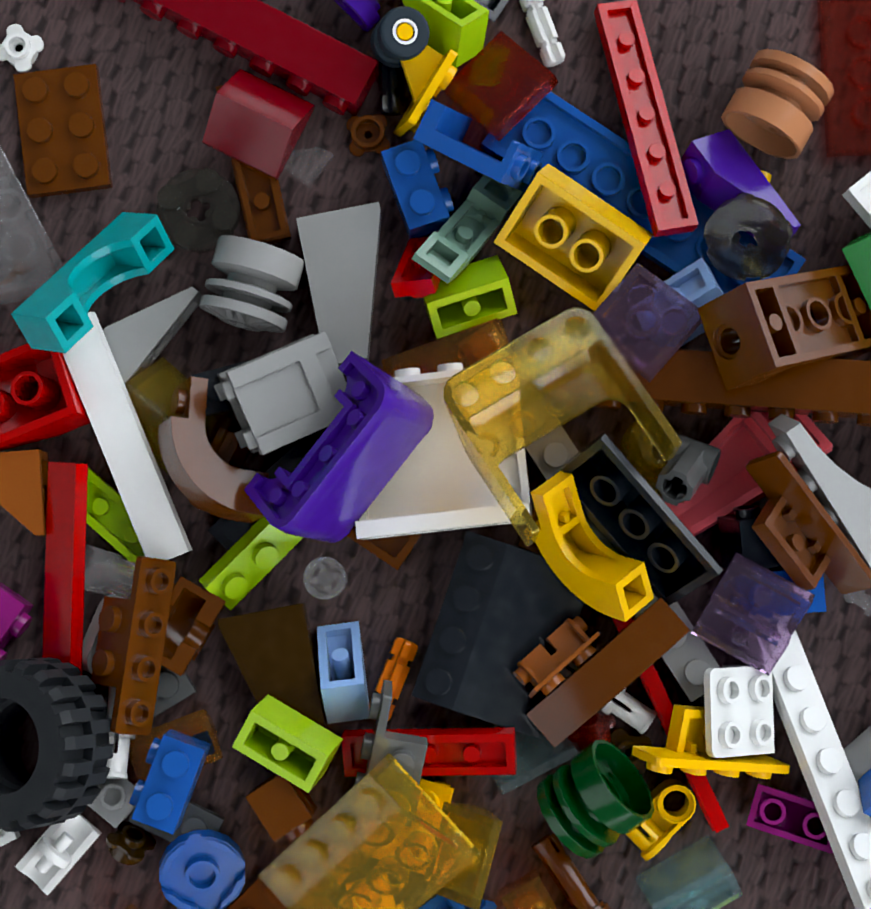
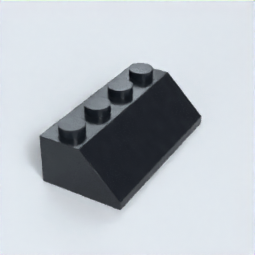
M604 432L581 449L559 470L573 474L584 514L616 551L622 556L645 563L652 592L657 598L661 597L669 606L712 580L723 571Z

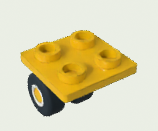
M406 6L396 7L388 11L374 28L370 40L372 52L379 62L388 67L403 68L413 98L393 132L399 137L409 130L415 132L418 129L431 98L436 97L441 89L445 90L457 72V68L452 63L458 53L450 49L443 56L428 46L430 31L425 17L416 9Z

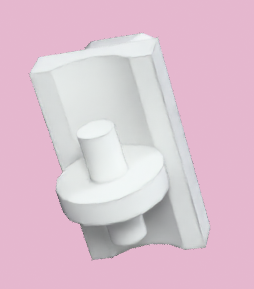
M81 814L75 818L67 819L64 823L50 825L15 867L32 879L48 896L102 832Z

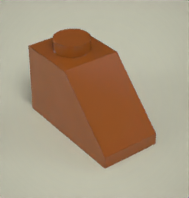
M39 449L0 452V505L35 536L46 537L48 453Z

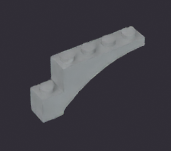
M781 413L768 423L776 436L772 440L774 447L777 451H781L788 461H792L797 469V473L866 565L871 567V488L861 484L838 467L816 445L799 421Z

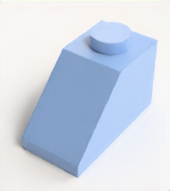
M359 621L317 626L320 688L327 724L369 719L368 688Z

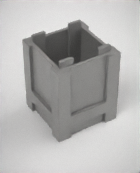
M325 331L315 335L311 334L217 374L220 383L214 385L220 401L227 399L231 404L241 427L240 431L234 433L241 449L248 446L251 453L259 451L260 455H264L328 427L341 411L343 405L334 395L339 389L345 392L347 383L342 372L338 369L339 364Z

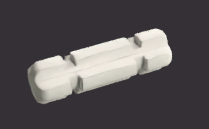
M519 0L523 12H527L526 20L537 48L541 47L539 54L544 66L549 68L564 62L565 52L561 42H557L558 34L548 8L543 6L544 0Z

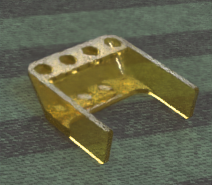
M570 308L456 373L446 382L443 390L444 403L468 458L527 547L536 542L540 529L498 467L508 457L595 405L607 400L623 403L632 412L666 462L675 457L682 445L679 436L599 321L590 311L583 308Z

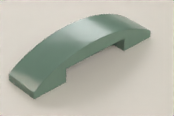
M483 175L472 188L464 203L438 232L434 231L414 253L412 260L447 284L450 283L484 247L524 192Z

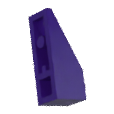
M730 129L693 140L681 157V162L687 184L697 199L775 253L782 251L801 224Z

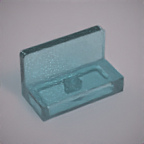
M517 732L515 733L516 775L492 776L501 794L504 795L572 759L578 754V751L572 744L569 736L554 748L542 734L540 738Z
M708 836L636 877V881L652 909H720L743 895L732 870Z

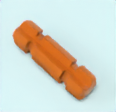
M400 637L394 640L389 652L393 654L392 659L386 660L374 691L381 694L383 680L392 681V702L394 698L398 700L410 667L407 666L408 661L413 662L418 645ZM392 702L388 720H390L395 708V705L392 704Z

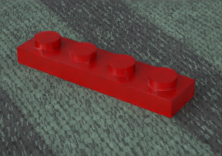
M515 727L386 729V731L428 738V747L421 776L516 775ZM373 729L344 730L341 738H343L342 752L345 777H356L357 772L365 773L367 760L360 758L365 732L373 733Z

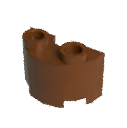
M182 576L176 585H173L161 664L179 676H183L191 660L195 661L215 628L213 623L224 609L226 602Z

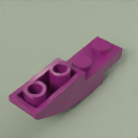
M758 783L746 826L830 854L833 853L813 800Z

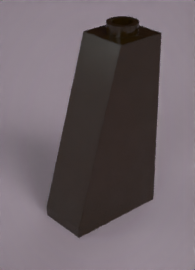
M306 603L218 619L219 629L257 704L269 694L329 730Z

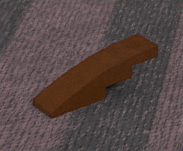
M661 597L658 598L525 715L555 748L623 691L691 630Z

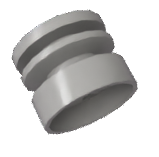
M232 235L220 236L211 264L214 268L228 276L227 279L209 278L206 280L205 287L220 296H201L199 307L209 314L218 317L221 321L238 328L256 332H285L288 321L274 312H291L293 305L288 300L277 295L276 292L277 290L295 291L298 289L305 265L303 259L264 242Z

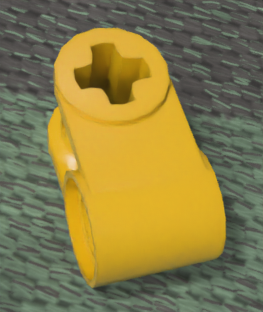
M664 780L650 792L653 798L654 812L650 819L640 825L650 837H647L638 827L630 833H626L627 837L642 851L640 856L645 861L658 854L671 837L695 813V797L686 784L680 780ZM671 791H681L685 795L684 805L677 811H668L663 806L665 796Z

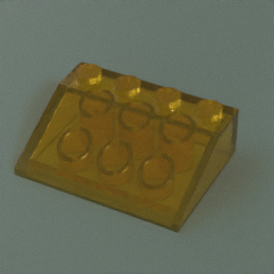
M388 753L310 825L302 835L284 849L258 877L287 909H418L472 863L481 852L397 760Z

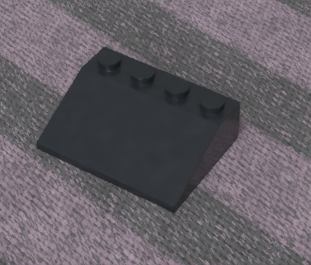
M467 531L412 696L503 727H515V731L540 738V731L525 714L546 696L540 690L534 697L530 698L528 695L535 687L530 681L525 686L521 684L513 672L518 669L517 663L524 659L539 644L552 656L556 651L546 641V638L560 627L567 618L573 620L576 616L580 617L584 602L560 581L543 556Z

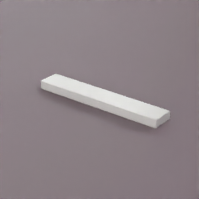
M90 311L88 312V317L94 327L69 351L62 354L145 557L169 560L191 551L192 548L95 312Z

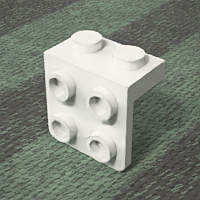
M722 665L719 668L706 669L704 672V707L707 755L712 758L775 753L772 666Z

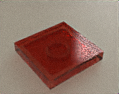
M500 31L451 80L443 91L497 141H500L559 82L551 71L504 32Z

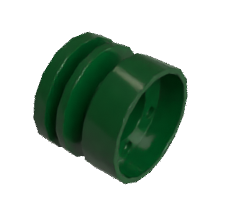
M595 740L573 757L571 765H561L554 774L542 779L537 786V800L551 830L568 849L585 859L594 858L602 853L605 847L616 843L619 833H630L650 819L654 812L653 798L636 766L620 749L605 740Z

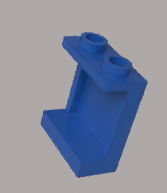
M431 99L413 139L502 184L523 192L526 191L528 185L531 184L536 174L542 169L540 161L543 153L516 140H512L503 160L500 161L462 142L473 120L472 118Z

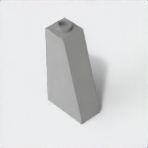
M379 202L296 218L319 333L322 331L326 332L339 366L351 351L369 362L382 220Z

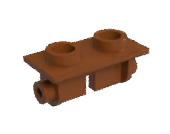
M576 616L573 620L567 618L560 627L546 638V641L556 652L551 656L539 644L524 659L517 663L518 669L513 674L524 686L530 681L535 687L528 695L530 698L534 697L540 690L547 696L565 680L560 673L571 662L577 668L580 667L597 651L592 644L601 634L597 631L589 638L584 633L588 630V626L579 616Z

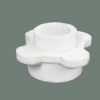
M12 24L7 28V36L2 44H0V61L7 60L11 65L15 66L18 72H28L36 61L38 53L44 49V42L40 36H31L24 32L21 25ZM22 45L23 49L19 52L16 51V46Z

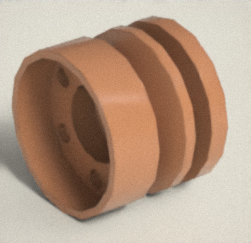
M759 50L753 58L750 68L742 78L744 87L736 89L721 116L722 121L736 137L766 154L784 159L797 158L813 132L811 122L819 120L824 112V107L829 103L834 94L833 84L821 71L797 56L780 50Z

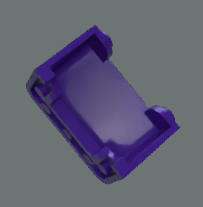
M353 351L349 353L338 367L347 377L345 392L339 389L334 395L343 405V408L292 473L279 466L274 473L277 476L274 479H268L256 473L244 489L267 521L273 527L286 534L329 543H336L350 533L355 525V521L361 518L432 427L434 419L433 409L421 395Z

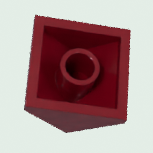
M239 69L216 92L202 142L278 180L315 105Z

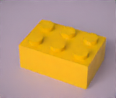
M548 163L536 174L494 240V243L599 314L653 234Z

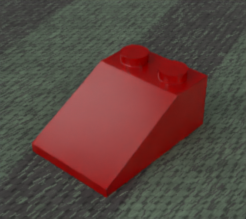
M27 343L0 354V451L59 436L91 423L62 353L32 349Z

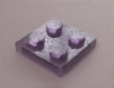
M637 263L587 319L582 328L585 334L647 381L651 382L702 321L697 310L699 307Z

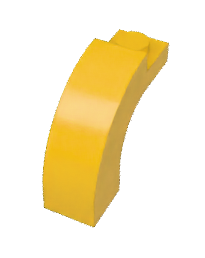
M559 471L530 492L538 520L529 526L533 538L549 567L575 596L596 611L624 622L654 599L645 563L612 551L599 540L590 528L583 513L573 474Z

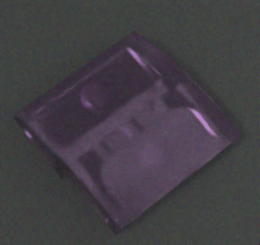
M735 553L694 625L691 634L769 676L788 647L795 629L813 603L815 594Z

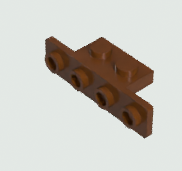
M776 451L750 460L746 465V470L769 499L752 525V528L799 590L803 592L815 589L824 572L841 594L870 589L871 570L781 451Z
M138 556L135 563L130 599L104 596L103 607L99 614L96 652L92 659L93 672L91 680L95 684L116 688L110 730L113 733L144 736L151 734L176 571V562Z

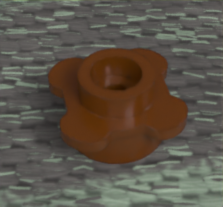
M383 115L353 116L348 120L346 126L347 130L351 132L352 142L349 145V151L352 155L361 157L364 153L376 152L381 155V151L389 149L390 142L385 138L384 130L387 126V119ZM366 132L372 133L370 139L364 137Z

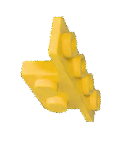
M674 704L666 747L633 745L631 755L646 761V769L662 774H672L673 768H680L685 773L698 776H706L707 770H713V772L719 775L738 778L740 772H745L747 775L756 778L771 779L772 773L789 774L790 769L789 764L765 754L725 758L709 757L706 753L705 707Z

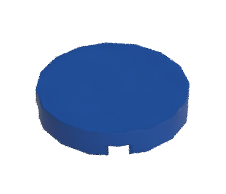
M193 830L178 836L166 847L159 862V882L165 898L177 909L226 908L239 896L245 884V858L239 845L228 835L214 830Z

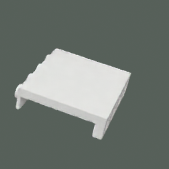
M495 357L480 360V367L463 369V363L456 362L440 364L437 366V372L421 374L420 368L395 370V377L393 378L421 395L431 405L434 413L433 424L428 434L416 446L359 521H355L357 539L369 540L532 522L533 515L517 370L514 363H506L504 357Z

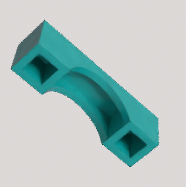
M122 212L11 313L32 349L59 353L69 351L94 327L88 317V311L99 296L125 280L149 274L174 250L158 215Z

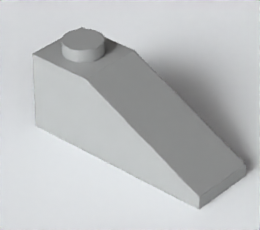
M190 287L104 328V335L128 393L199 306L202 295L195 288Z

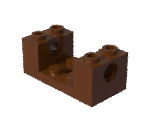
M849 265L746 282L697 308L726 391L757 384L795 366L826 359L851 360L871 351V310Z

